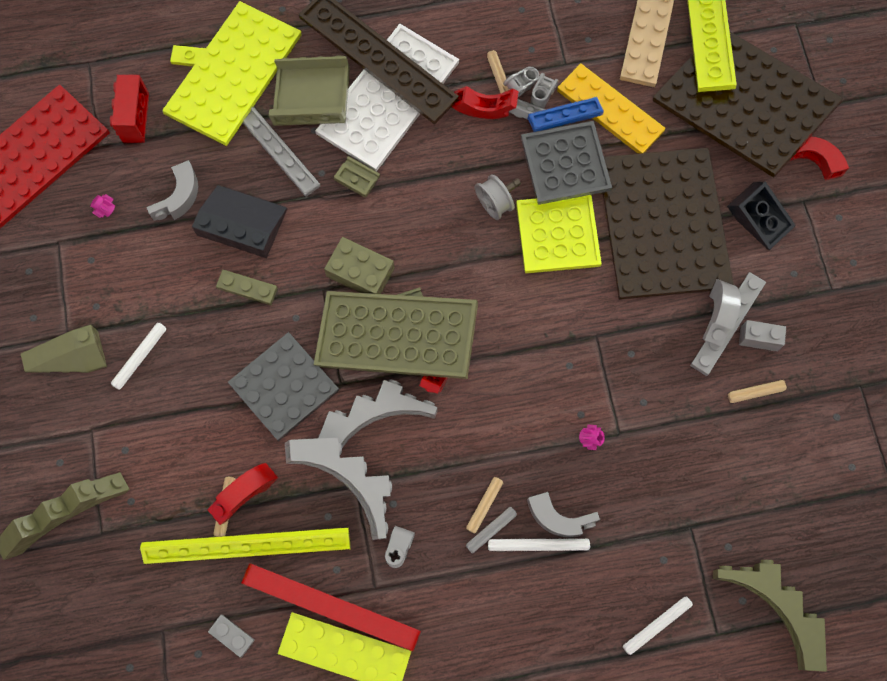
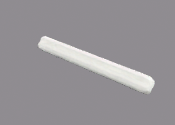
M490 539L488 541L489 551H565L590 549L589 539Z

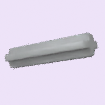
M512 507L505 510L466 544L467 549L471 553L478 550L517 516L515 510Z

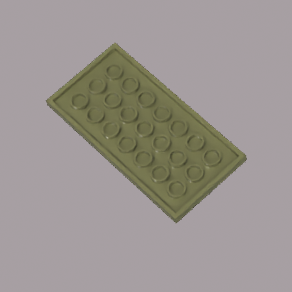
M327 291L314 366L468 379L478 301L471 299Z

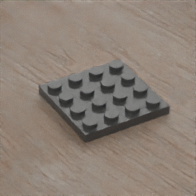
M594 121L521 134V141L538 205L612 190Z
M289 332L228 381L229 385L278 442L339 391V388L319 366H314V360Z

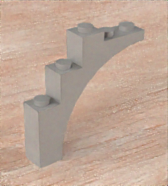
M384 380L376 402L373 401V398L362 395V397L356 396L348 417H346L345 413L335 410V413L329 411L319 438L338 437V443H341L343 448L348 440L359 430L374 421L403 414L422 415L435 419L437 407L428 400L418 401L411 394L406 393L405 396L402 395L403 387L400 386L399 382Z
M338 437L298 439L285 442L286 464H303L316 467L332 474L343 482L363 507L370 525L372 540L386 538L388 524L385 522L384 517L386 503L383 501V498L389 497L392 492V483L389 480V475L365 477L367 464L364 462L363 457L340 458L339 455L342 453L341 443H338Z

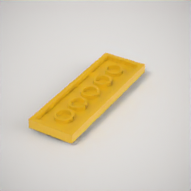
M581 63L557 88V91L572 103L597 97L604 112L603 115L592 119L638 154L645 153L666 129Z

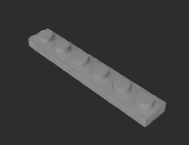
M751 272L748 273L739 287L741 303L734 329H730L723 347L705 341L691 363V367L708 376L766 283L764 280Z

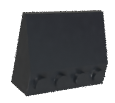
M217 185L200 208L192 228L197 236L267 258L286 214L287 207Z

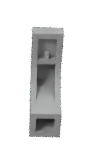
M189 160L171 167L177 183L173 194L169 198L147 207L154 221L162 220L170 214L175 220L184 215L193 205L198 193V181Z
M716 279L709 296L714 300V311L703 339L723 347L730 329L733 330L740 310L741 295L738 287Z
M548 492L527 499L529 509L536 522L549 533L560 537L581 536L583 534L581 527H584V530L595 527V523L600 520L598 512L578 518L561 516L554 509Z

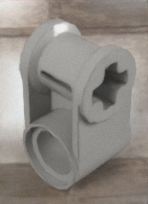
M526 67L522 71L508 77L503 85L509 89L514 88L519 91V97L533 87L539 78V72L534 67Z
M541 73L532 91L530 104L545 108L559 80H553L546 77L544 73Z
M398 526L394 527L385 553V559L390 567L399 568L403 565L415 532ZM395 553H398V557L400 559H396L395 562H392L390 556H394Z

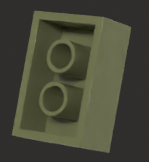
M344 237L341 238L324 268L326 277L359 293L381 294L395 269L393 260Z

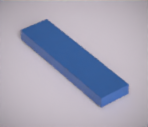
M594 97L528 114V120L533 131L537 132L603 115L604 111L598 98Z

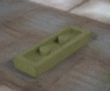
M222 270L216 288L268 305H272L278 289L276 285L227 270Z

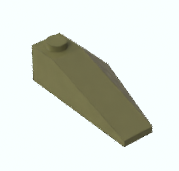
M92 325L69 331L21 353L26 373H89L107 367L99 333Z

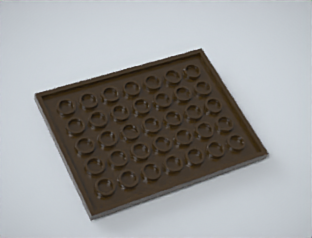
M730 32L737 84L736 89L698 92L693 54L653 96V102L774 178L841 104L843 97Z
M709 148L604 157L612 190L603 192L619 300L712 291L716 279L734 285Z

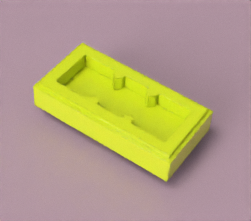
M173 45L170 62L175 65L194 66L206 48Z

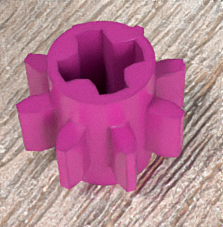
M107 194L102 195V197L97 195L90 206L94 209L92 213L99 218H103L104 215L109 217L115 208V205L111 203L113 198Z
M588 424L587 428L581 430L579 439L583 447H587L589 450H596L597 446H601L604 443L605 436L597 425Z

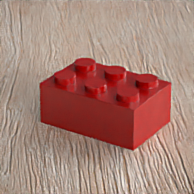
M117 75V80L113 85L115 99H112L113 115L110 116V125L114 128L116 135L119 136L122 143H145L149 92L140 75Z

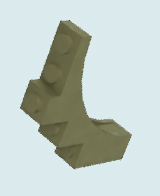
M121 472L93 481L87 479L71 484L60 497L42 502L33 514L14 519L0 535V554L3 560L23 554L39 538L79 513L111 498L127 493L129 487Z
M761 560V563L754 565V571L752 567H740V570H732V566H719V569L713 571V579L728 581L745 587L760 596L775 610L791 635L797 655L798 670L827 672L825 619L817 618V614L804 613L803 617L802 591H795V587L783 586L781 590V564H774L773 560Z

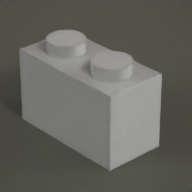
M747 320L740 328L739 345L779 351L785 345L786 326Z

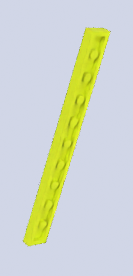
M349 528L142 542L140 550L144 564L345 550L350 549Z

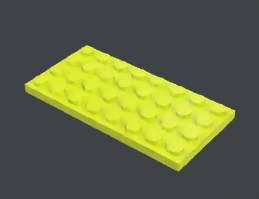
M239 1L162 110L163 114L227 146L243 123V120L250 113L251 108L254 107L277 73L275 59L287 58L302 36L301 31Z

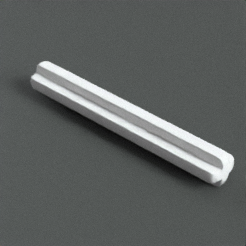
M156 323L112 380V386L119 390L124 386L166 331L164 325Z
M683 597L625 643L623 648L626 653L632 655L692 607L693 604L690 599Z

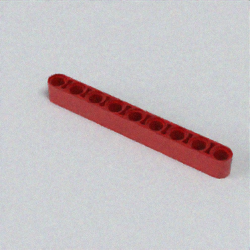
M250 563L241 582L413 652L421 633L420 630Z

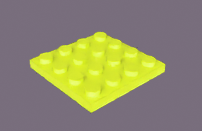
M591 195L541 205L537 204L536 199L516 201L525 273L601 267Z

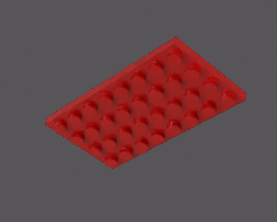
M60 84L0 134V229L110 134L108 129Z

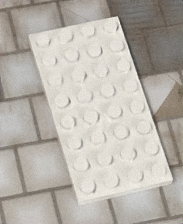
M401 24L397 26L387 39L388 42L442 84H444L459 64L458 58ZM363 70L348 89L346 123L320 124L315 131L318 136L377 172L420 113L371 74Z

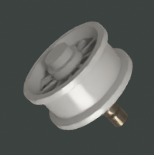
M491 174L486 182L475 185V192L488 214L495 220H499L501 214L514 210V202L509 192L521 185V182L516 178L505 186L497 176Z

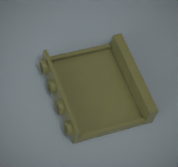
M346 56L275 59L277 77L273 109H269V117L274 126L346 123L350 72Z

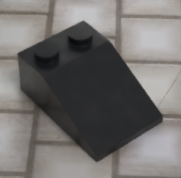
M766 181L753 182L727 206L735 219L767 250L774 247L796 226Z

